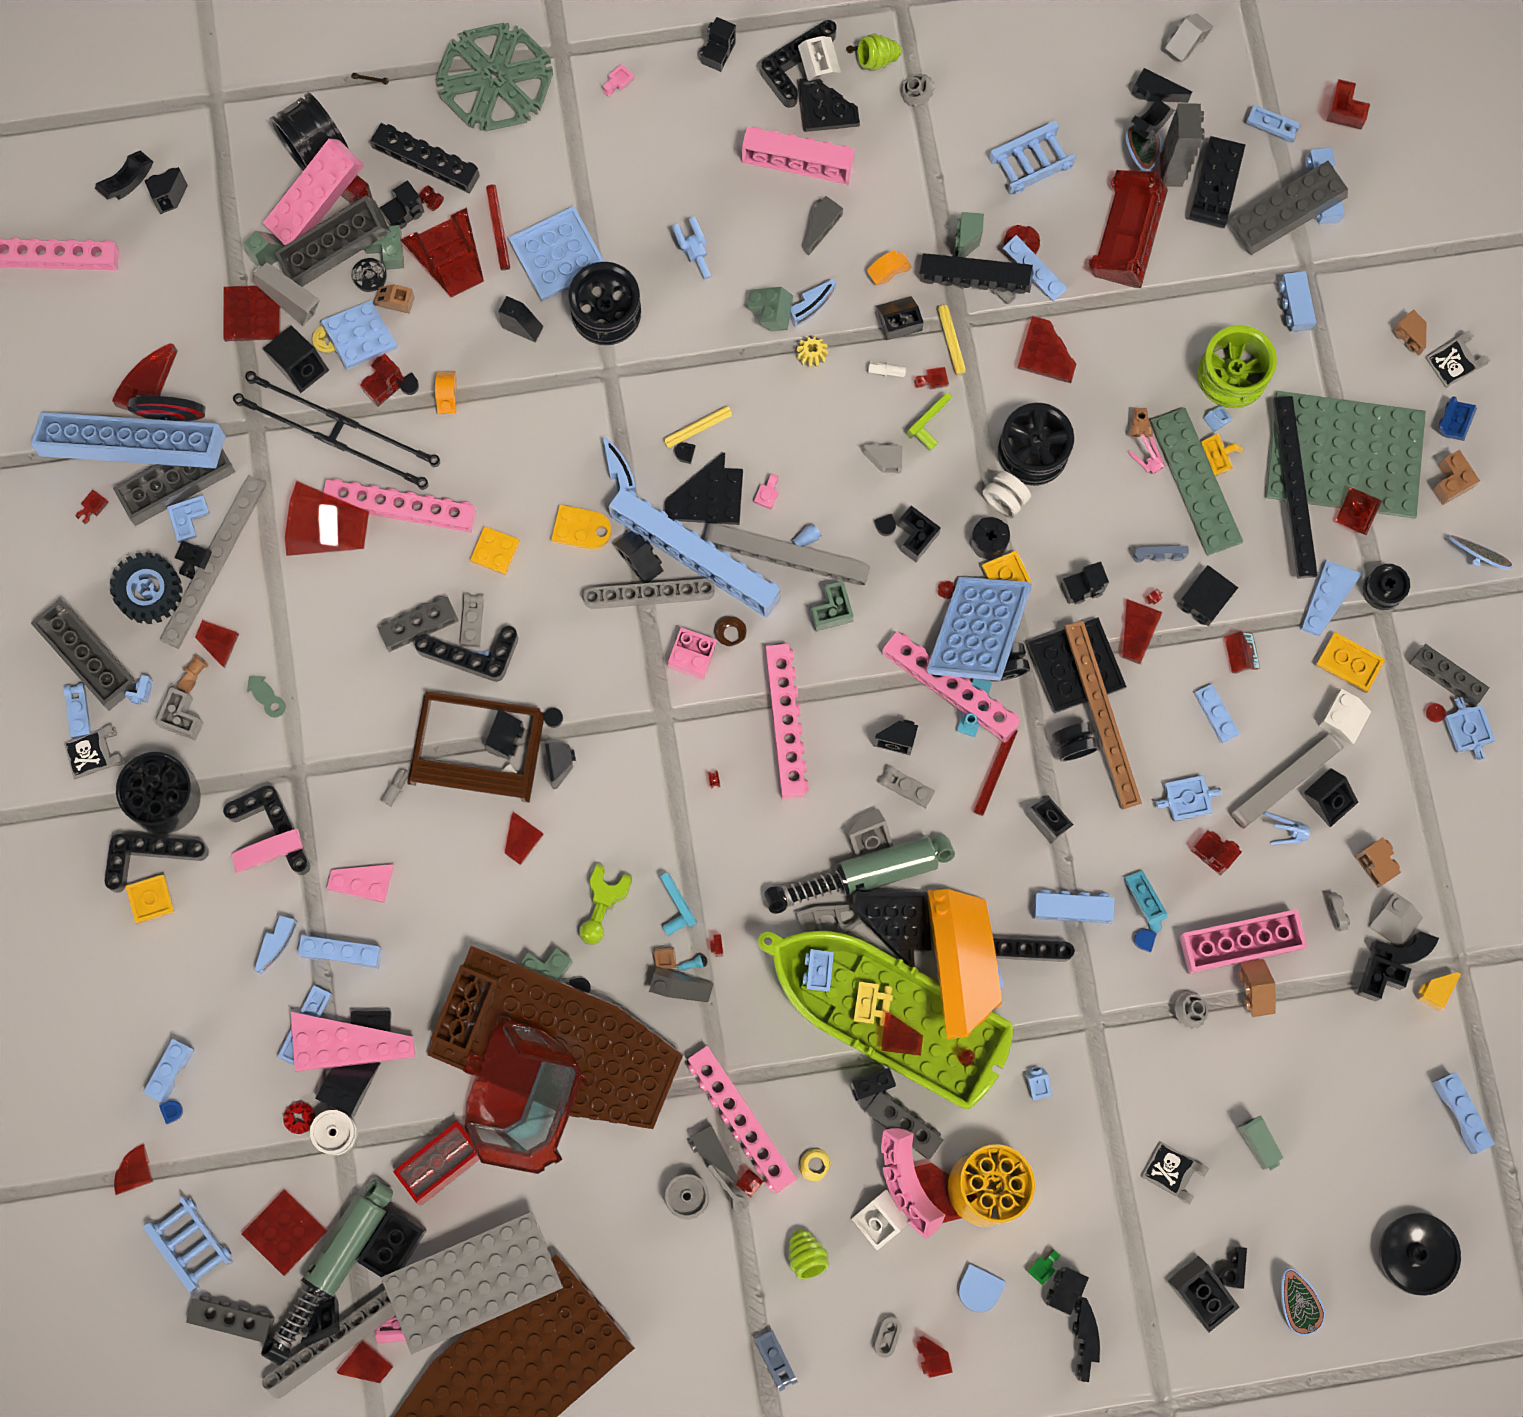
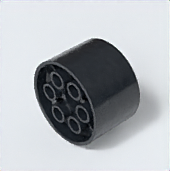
M149 752L133 758L122 769L116 783V797L122 811L141 828L152 833L168 834L182 829L194 818L200 805L201 792L196 778L178 759L166 753ZM166 765L171 766L169 770L164 772ZM158 767V772L155 775H150V770ZM145 772L147 776L142 777L141 774ZM170 775H176L175 780L171 783H168V777ZM141 779V785L134 787L135 781ZM185 784L188 786V790H177L176 788ZM156 792H163L162 795H155ZM176 793L177 799L169 802V797ZM143 798L142 805L135 806L136 800ZM161 805L160 812L153 814V809ZM170 806L176 811L171 817L167 811V808H170ZM146 809H148V815L145 821L141 819V816L146 811Z

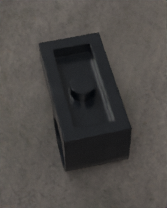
M1235 1247V1251H1232L1231 1262L1234 1263V1267L1223 1268L1219 1271L1218 1278L1225 1287L1244 1289L1247 1248ZM1228 1271L1233 1274V1281L1230 1283L1224 1277Z

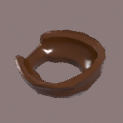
M725 618L716 627L717 640L723 645H737L746 637V625L739 618ZM735 627L739 632V639L735 642L727 640L724 636L726 628Z

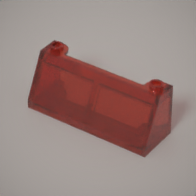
M1116 170L1115 176L1111 181L1115 195L1098 256L1094 255L1089 260L1088 266L1096 278L1133 288H1141L1168 189L1158 172Z

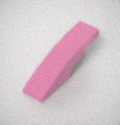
M294 829L245 847L231 855L235 871L238 873L272 862L273 859L286 856L290 852L302 849L303 846L298 829Z

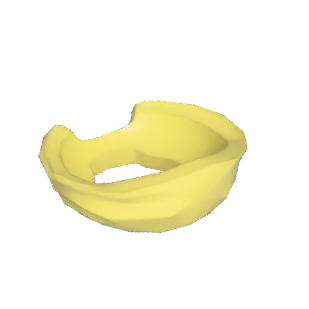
M821 1149L807 1151L799 1163L801 1174L809 1181L822 1180L831 1167L829 1156ZM818 1157L823 1161L825 1169L821 1174L813 1173L809 1170L808 1163L810 1159Z

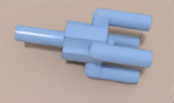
M696 217L689 219L695 235L689 236L686 239L679 224L672 226L683 253L688 254L691 262L697 261L704 279L710 278L711 274L704 260V257L708 254L704 247L706 239Z

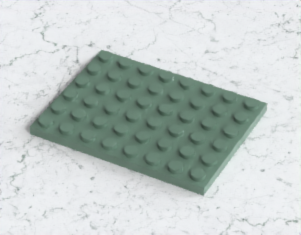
M1277 391L1276 397L1293 396L1308 504L1413 519L1417 517L1426 411ZM1274 413L1266 499L1287 501Z

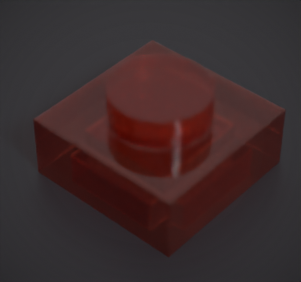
M721 934L713 935V940L710 941L711 952H715L716 957L723 956Z
M748 1169L736 1183V1186L751 1198L764 1181Z

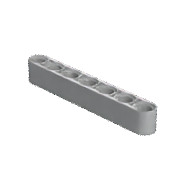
M694 579L592 587L585 590L583 597L585 605L590 609L709 600L714 596L715 586L710 579ZM704 586H708L711 588V591L704 593L701 589ZM684 588H691L692 592L684 594L682 590ZM666 589H671L673 594L666 596L663 592ZM650 590L655 594L652 597H646L644 595L645 592ZM628 592L635 593V597L632 599L626 598L625 595ZM612 593L616 595V598L608 600L606 598L607 595ZM590 595L598 597L594 602H590L587 599Z
M1330 733L1237 808L1231 815L1243 829L1246 828L1344 747Z

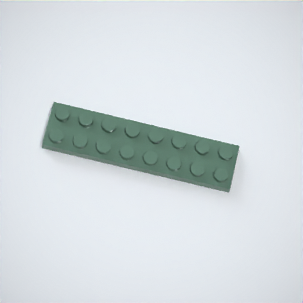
M1186 408L1151 419L1150 424L1207 556L1242 544L1243 539Z

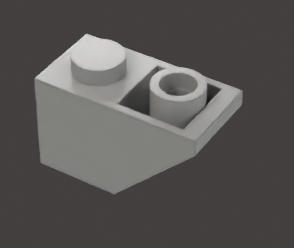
M874 442L865 445L864 455L882 473H901L902 446H898L895 443L879 445V443Z

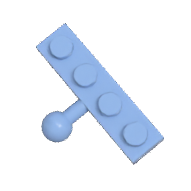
M1017 235L1002 248L1015 263L1033 265L1034 273L1032 280L1053 302L1067 289Z
M313 986L299 1014L321 1018L332 994ZM291 1029L277 1057L295 1065Z

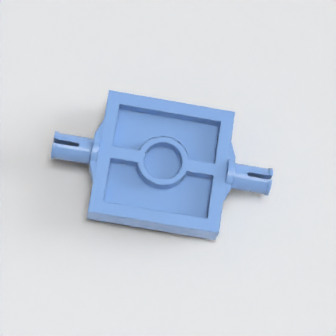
M1463 697L1457 698L1455 701L1459 710L1454 714L1444 717L1457 753L1474 750L1478 761L1485 759L1482 747L1496 740L1483 706L1466 707Z
M1203 775L1165 783L1167 798L1156 801L1157 809L1169 807L1174 822L1213 813L1210 804L1211 797L1222 796V792H1220V788L1209 790L1205 785Z

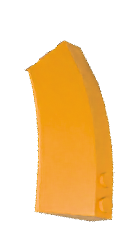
M950 889L928 890L929 917L937 962L947 1039L966 1038L972 1033V1029L982 1024L989 1017V1013L994 1008L997 1009L1002 1004L997 960L987 903L985 899Z

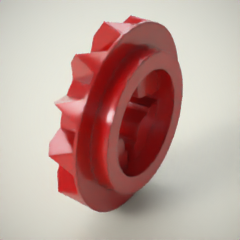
M303 1102L293 1103L286 1108L283 1115L285 1127L294 1134L308 1132L315 1119L312 1107ZM293 1113H303L302 1118L304 1119L303 1121H305L306 1123L304 1124L303 1122L299 1121L295 1123L294 1121L296 1120V1118L294 1117Z

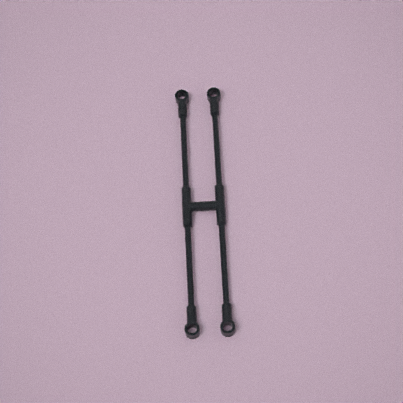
M249 371L245 375L249 384L256 383L262 387L270 388L337 420L330 436L314 432L259 407L256 403L245 399L240 393L235 394L233 397V401L237 406H245L254 411L257 410L310 434L315 439L341 451H347L400 475L405 480L416 484L420 490L428 488V480L425 477L418 478L410 473H404L337 441L336 439L343 425L346 424L352 428H358L411 452L416 457L429 462L432 467L440 465L438 455H429L420 450L417 451L362 426L359 422L330 409L327 410L274 386L269 381L258 377L253 371ZM253 375L254 378L249 380V376ZM238 398H242V401L236 402ZM432 459L438 460L436 463L431 462ZM421 481L426 482L424 486L419 485Z

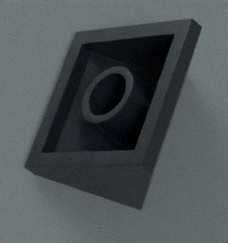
M1049 795L1032 806L1026 813V816L1050 844L1074 825Z

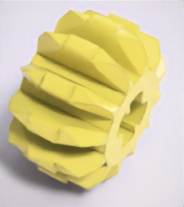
M814 335L813 339L807 336L806 341H800V346L797 347V352H799L797 357L802 359L803 365L808 362L809 367H812V363H815L818 367L819 361L825 362V357L828 356V351L826 350L828 345L822 344V338L816 340Z

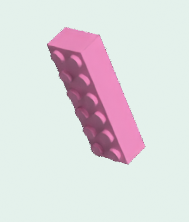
M747 127L742 145V163L849 185L855 149L846 145H833L831 142H818L812 138L803 139L793 134L784 135L773 130L765 131L759 127Z
M328 139L263 223L286 246L318 225L364 167V164L340 140Z
M1298 909L1186 932L1179 936L1189 974L1298 952L1307 948Z

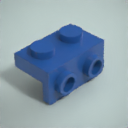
M1452 396L1450 402L1446 404L1444 418H1441L1439 421V429L1442 436L1464 441L1477 410L1476 405L1458 402L1457 398Z

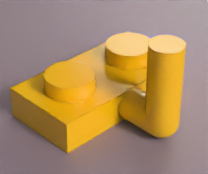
M1220 434L1201 441L1215 476L1233 469L1228 456L1229 453L1233 451L1241 453L1243 451V447L1236 443L1225 447Z

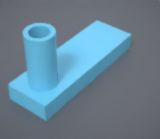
M973 678L972 686L976 689L984 690L989 695L992 682ZM968 694L967 700L972 699V695ZM979 705L978 709L984 711L985 705ZM962 713L957 732L975 737L979 724L976 722V715Z
M1143 870L1125 877V882L1146 917L1150 930L1152 932H1159L1162 929L1161 920L1168 918V914Z
M667 872L661 875L660 878L682 914L663 926L666 934L670 936L686 925L691 928L698 925L671 875Z

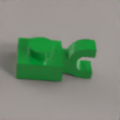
M1052 1250L1045 1260L1039 1257L1027 1272L1043 1286L1056 1271L1052 1265L1061 1255Z

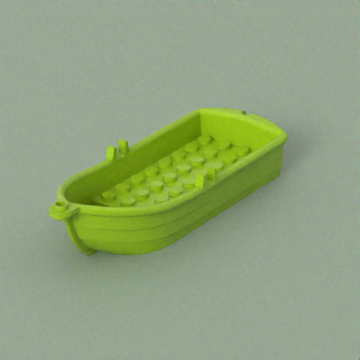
M832 931L803 932L781 938L772 932H764L759 936L758 945L761 950L773 956L775 970L786 996L798 1012L820 1030L963 1109L972 1108L996 1082L999 1074L993 1072L992 1067L998 1066L1003 1069L1012 1043L1014 1028L1009 1020L991 1011L989 1017L982 1024L972 1029V1033L968 1037L947 1039L939 982L919 972L916 967L912 968L903 963L902 959H896L861 939ZM765 939H770L772 943L766 945L764 941ZM810 949L834 952L830 992L806 989V985H803V975L808 972V965H805V955L810 953ZM859 982L879 984V993H884L885 986L893 987V1001L890 1002L889 1009L891 1016L888 1019L887 1027L879 1026L880 1018L874 1017L873 1025L854 1022ZM877 999L875 1010L881 1011L883 1000Z

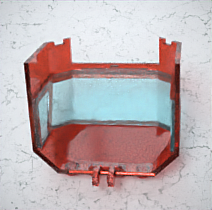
M504 1020L493 1029L483 1058L473 1054H469L467 1057L469 1062L480 1066L479 1069L467 1065L463 1068L465 1073L476 1076L466 1102L464 1128L481 1163L539 1174L554 1162L556 1164L563 1160L557 1147L582 1082L584 1086H590L572 1053L542 1031L541 1028Z

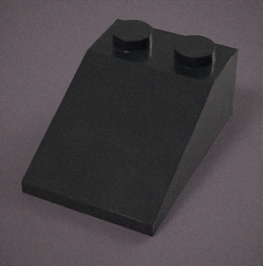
M375 1062L331 1068L315 1099L355 1117L381 1063Z
M1199 1255L1168 1280L1178 1296L1208 1333L1240 1308L1211 1267Z

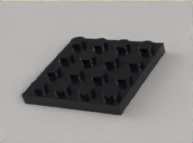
M1099 617L1084 622L1107 695L1126 689L1127 686ZM1065 629L1027 643L1055 714L1088 702Z

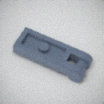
M1188 546L1138 547L1133 555V560L1136 563H1141L1144 559H1153L1156 562L1164 561L1165 559L1182 561L1189 554Z
M773 1330L756 1338L755 1341L779 1391L784 1390L785 1386L791 1383L792 1385L798 1383ZM786 1371L788 1376L780 1379L778 1374Z

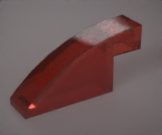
M167 344L152 352L129 372L112 399L116 407L128 410V400L137 395H161L178 352L174 344Z

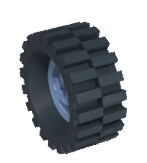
M146 552L145 557L141 553H136L135 559L131 556L126 557L128 562L123 564L121 561L118 564L121 569L119 571L114 569L112 573L115 579H110V585L113 587L110 589V594L114 597L112 598L114 603L123 614L131 620L134 619L137 623L142 624V621H145L146 624H152L153 619L159 623L162 622L161 617L163 615L169 618L171 616L169 611L171 609L176 611L177 606L175 603H180L182 599L179 593H183V588L180 585L182 582L177 572L166 559L163 560L157 554L154 557L151 553ZM148 578L156 579L159 581V591L157 587L153 584V582L151 583V581ZM136 588L139 594L148 601H140L136 599Z

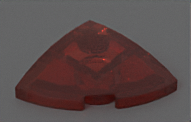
M145 1144L134 1148L123 1158V1162L115 1174V1195L153 1183Z

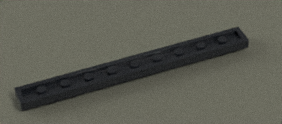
M1293 396L1274 397V413L1297 579L1314 578L1318 574Z

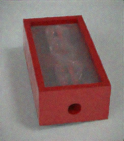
M456 1121L396 1168L393 1173L419 1206H422L483 1158L484 1154L463 1126Z

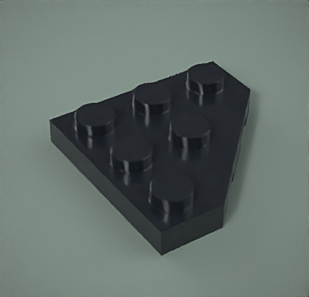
M807 78L799 79L805 132L860 126L858 106L848 102L843 98V95L833 88H829L821 79L808 81Z

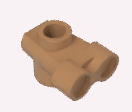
M1134 408L1130 437L1137 438L1141 437L1142 434L1146 438L1152 437L1153 430L1149 425L1147 408Z

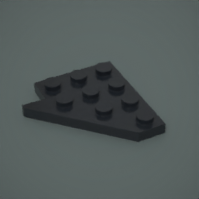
M726 453L720 454L666 500L665 513L668 515V518L681 522L740 525L743 469L725 468Z
M927 892L853 893L854 913L905 964L912 968L915 967L914 952L932 950Z

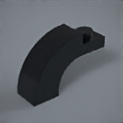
M1156 99L1144 115H1135L1131 120L1134 123L1132 130L1145 139H1149L1164 126L1175 110L1161 100Z
M141 150L127 156L124 165L116 174L97 182L95 189L107 200L113 197L120 200L130 194L144 180L154 161Z
M1420 931L1415 934L1413 942L1406 948H1397L1376 940L1371 943L1370 951L1375 952L1374 955L1386 958L1387 956V960L1407 966L1429 955L1438 943L1439 938Z

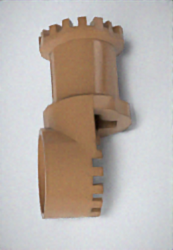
M196 655L193 656V661L183 668V671L187 674L182 677V680H180V683L178 682L179 685L176 687L179 691L187 694L194 688L198 674L204 667H208Z

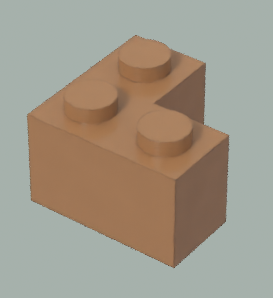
M1460 450L1444 458L1438 465L1446 479L1439 482L1433 491L1441 504L1444 505L1473 489L1480 482Z
M1383 837L1355 856L1377 888L1401 873L1399 864L1390 858L1394 854L1393 846Z
M1265 960L1242 962L1241 971L1238 972L1240 982L1244 983V990L1247 998L1244 999L1246 1010L1250 1011L1252 1017L1276 1014L1275 981Z

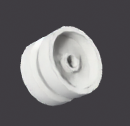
M1002 470L993 478V483H989L983 490V496L987 502L998 512L1009 518H1014L1021 510L1020 505H1025L1031 498L1030 491L1018 478Z
M327 1110L320 1113L310 1127V1138L313 1145L319 1151L331 1156H340L347 1153L354 1147L358 1136L355 1121L349 1115L338 1110ZM333 1129L336 1130L335 1136H331L333 1134Z

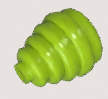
M873 33L864 36L858 44L859 63L863 68L872 71L884 68L898 60L902 53L901 46L895 40H891L883 35Z
M799 1229L793 1232V1236L789 1240V1259L791 1270L795 1273L796 1277L799 1279H810L826 1271L829 1267L828 1253L822 1244L817 1242V1239L808 1231Z

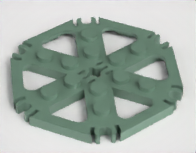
M504 22L464 30L463 34L459 33L460 42L455 41V39H452L453 45L449 42L436 78L437 86L444 87V89L438 90L439 95L468 126L471 121L472 128L475 127L476 123L481 124V131L484 129L485 131L524 124L527 123V120H531L529 112H534L537 115V108L541 111L553 77L552 66H545L550 64L551 60L549 55L522 28L519 32L517 25L513 31L509 30V23L504 25ZM490 35L498 36L491 58L474 42L477 38ZM518 43L526 44L536 55V58L510 63ZM455 56H461L475 70L452 76L448 75ZM491 73L494 75L498 74V79H492ZM535 78L541 79L542 85L537 98L531 100L515 84L516 82ZM480 90L471 113H466L454 101L456 95ZM499 95L516 111L515 117L499 121L492 120L491 116Z

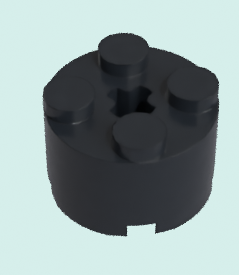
M982 518L975 525L970 539V544L975 554L986 560H993L1004 554L1010 541L1009 527L998 518Z

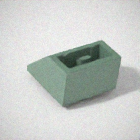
M962 212L961 219H957L955 227L956 241L954 244V254L957 257L965 258L980 246L984 214Z

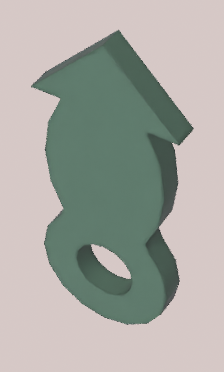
M249 676L247 692L252 690L255 699L264 705L267 715L273 718L280 717L285 712L286 705L280 697L275 696L272 688L263 681L266 677ZM273 703L279 704V709L277 711L271 710V705Z

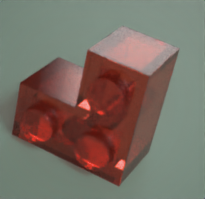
M1338 79L1333 89L1326 121L1360 130L1363 128L1367 120L1370 104L1353 100L1356 83Z
M385 353L373 361L371 367L374 373L371 376H367L362 381V384H360L363 392L377 407L400 389L397 384L398 380L402 384L405 382L400 368Z
M1208 830L1190 851L1221 876L1242 851L1239 850V845L1234 841L1226 840L1222 842L1220 840L1221 837L1217 833Z

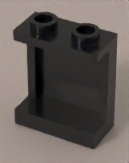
M1207 565L1178 604L1181 606L1182 611L1196 617L1198 623L1209 626L1239 587Z
M890 1067L849 1082L856 1101L896 1086Z

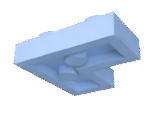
M203 495L167 507L178 543L197 538L192 520L210 514Z

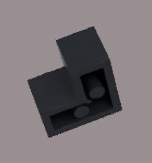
M716 17L714 22H710L708 26V43L702 47L700 56L701 64L721 72L736 44V25Z
M408 180L392 190L394 199L380 207V211L389 226L400 225V229H403L407 223L413 219L420 218L424 213L421 198Z
M912 505L899 519L898 526L910 535L902 546V552L917 562L938 537L941 527Z
M631 530L614 543L621 557L630 564L642 582L649 583L664 571L660 565L662 564L661 559L652 552L653 546L648 540L645 541L640 534L636 535Z
M1101 561L1083 567L1081 573L1063 578L1061 582L1068 604L1074 603L1075 605L1084 602L1086 598L1092 597V599L1102 596L1109 584Z
M1374 955L1368 958L1357 995L1376 1002L1382 999L1386 985L1398 990L1404 989L1407 986L1412 969Z
M1062 1267L1060 1270H1057L1053 1281H1055L1053 1290L1049 1289L1045 1300L1048 1301L1046 1305L1064 1314L1071 1315L1078 1297L1082 1296L1089 1277L1068 1267Z

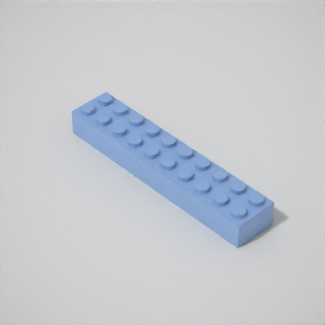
M41 412L31 445L37 454L43 457L216 468L225 434L219 424Z
M623 488L620 489L609 505L611 518L634 533L640 534L651 544L705 579L712 580L716 586L768 618L780 600V590L777 584L762 579L763 576L760 573L750 571L739 560L736 562L726 551H719L709 540H702L695 531H688L678 520L673 521L668 518L664 511L660 509L657 511L650 502L645 499L640 500L630 489H627V491Z

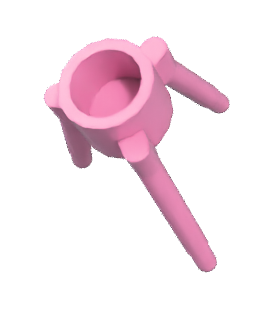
M1142 434L1141 438L1151 455L1146 460L1148 464L1144 463L1132 451L1128 453L1144 467L1147 473L1151 471L1152 474H1155L1165 467L1164 460L1159 453L1153 436L1149 437L1153 447L1152 450L1146 437Z

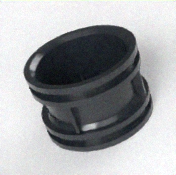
M309 92L304 94L305 99L300 97L296 102L279 111L277 118L275 116L269 118L280 141L302 171L305 170L328 139L340 140L348 148L345 139L320 102Z
M1029 403L1017 408L1007 418L999 440L998 458L1004 471L1018 478L1024 485L1039 486L1053 481L1062 473L1074 445L1072 424L1061 410L1046 403ZM1033 424V428L1026 430L1022 425ZM1044 427L1049 428L1053 432L1049 434ZM1009 438L1023 440L1024 447L1013 452ZM1051 444L1062 446V455L1058 459L1048 450ZM1031 453L1039 454L1040 466L1026 463Z

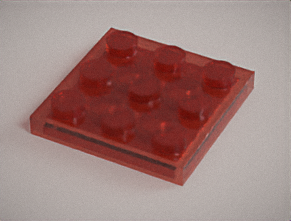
M257 285L224 287L223 339L225 342L273 340L281 334V307Z
M284 1189L241 1235L283 1276H286L328 1231Z

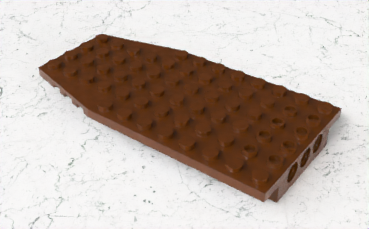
M474 945L470 946L464 964L459 967L431 1037L433 1041L427 1054L432 1058L572 1117L608 1121L616 1124L621 1123L648 1129H654L684 1055L618 1005Z
M557 1253L552 1257V1261L563 1288L468 1330L431 1363L394 1417H558L631 1353L635 1347L624 1335V1330L573 1268L570 1269Z

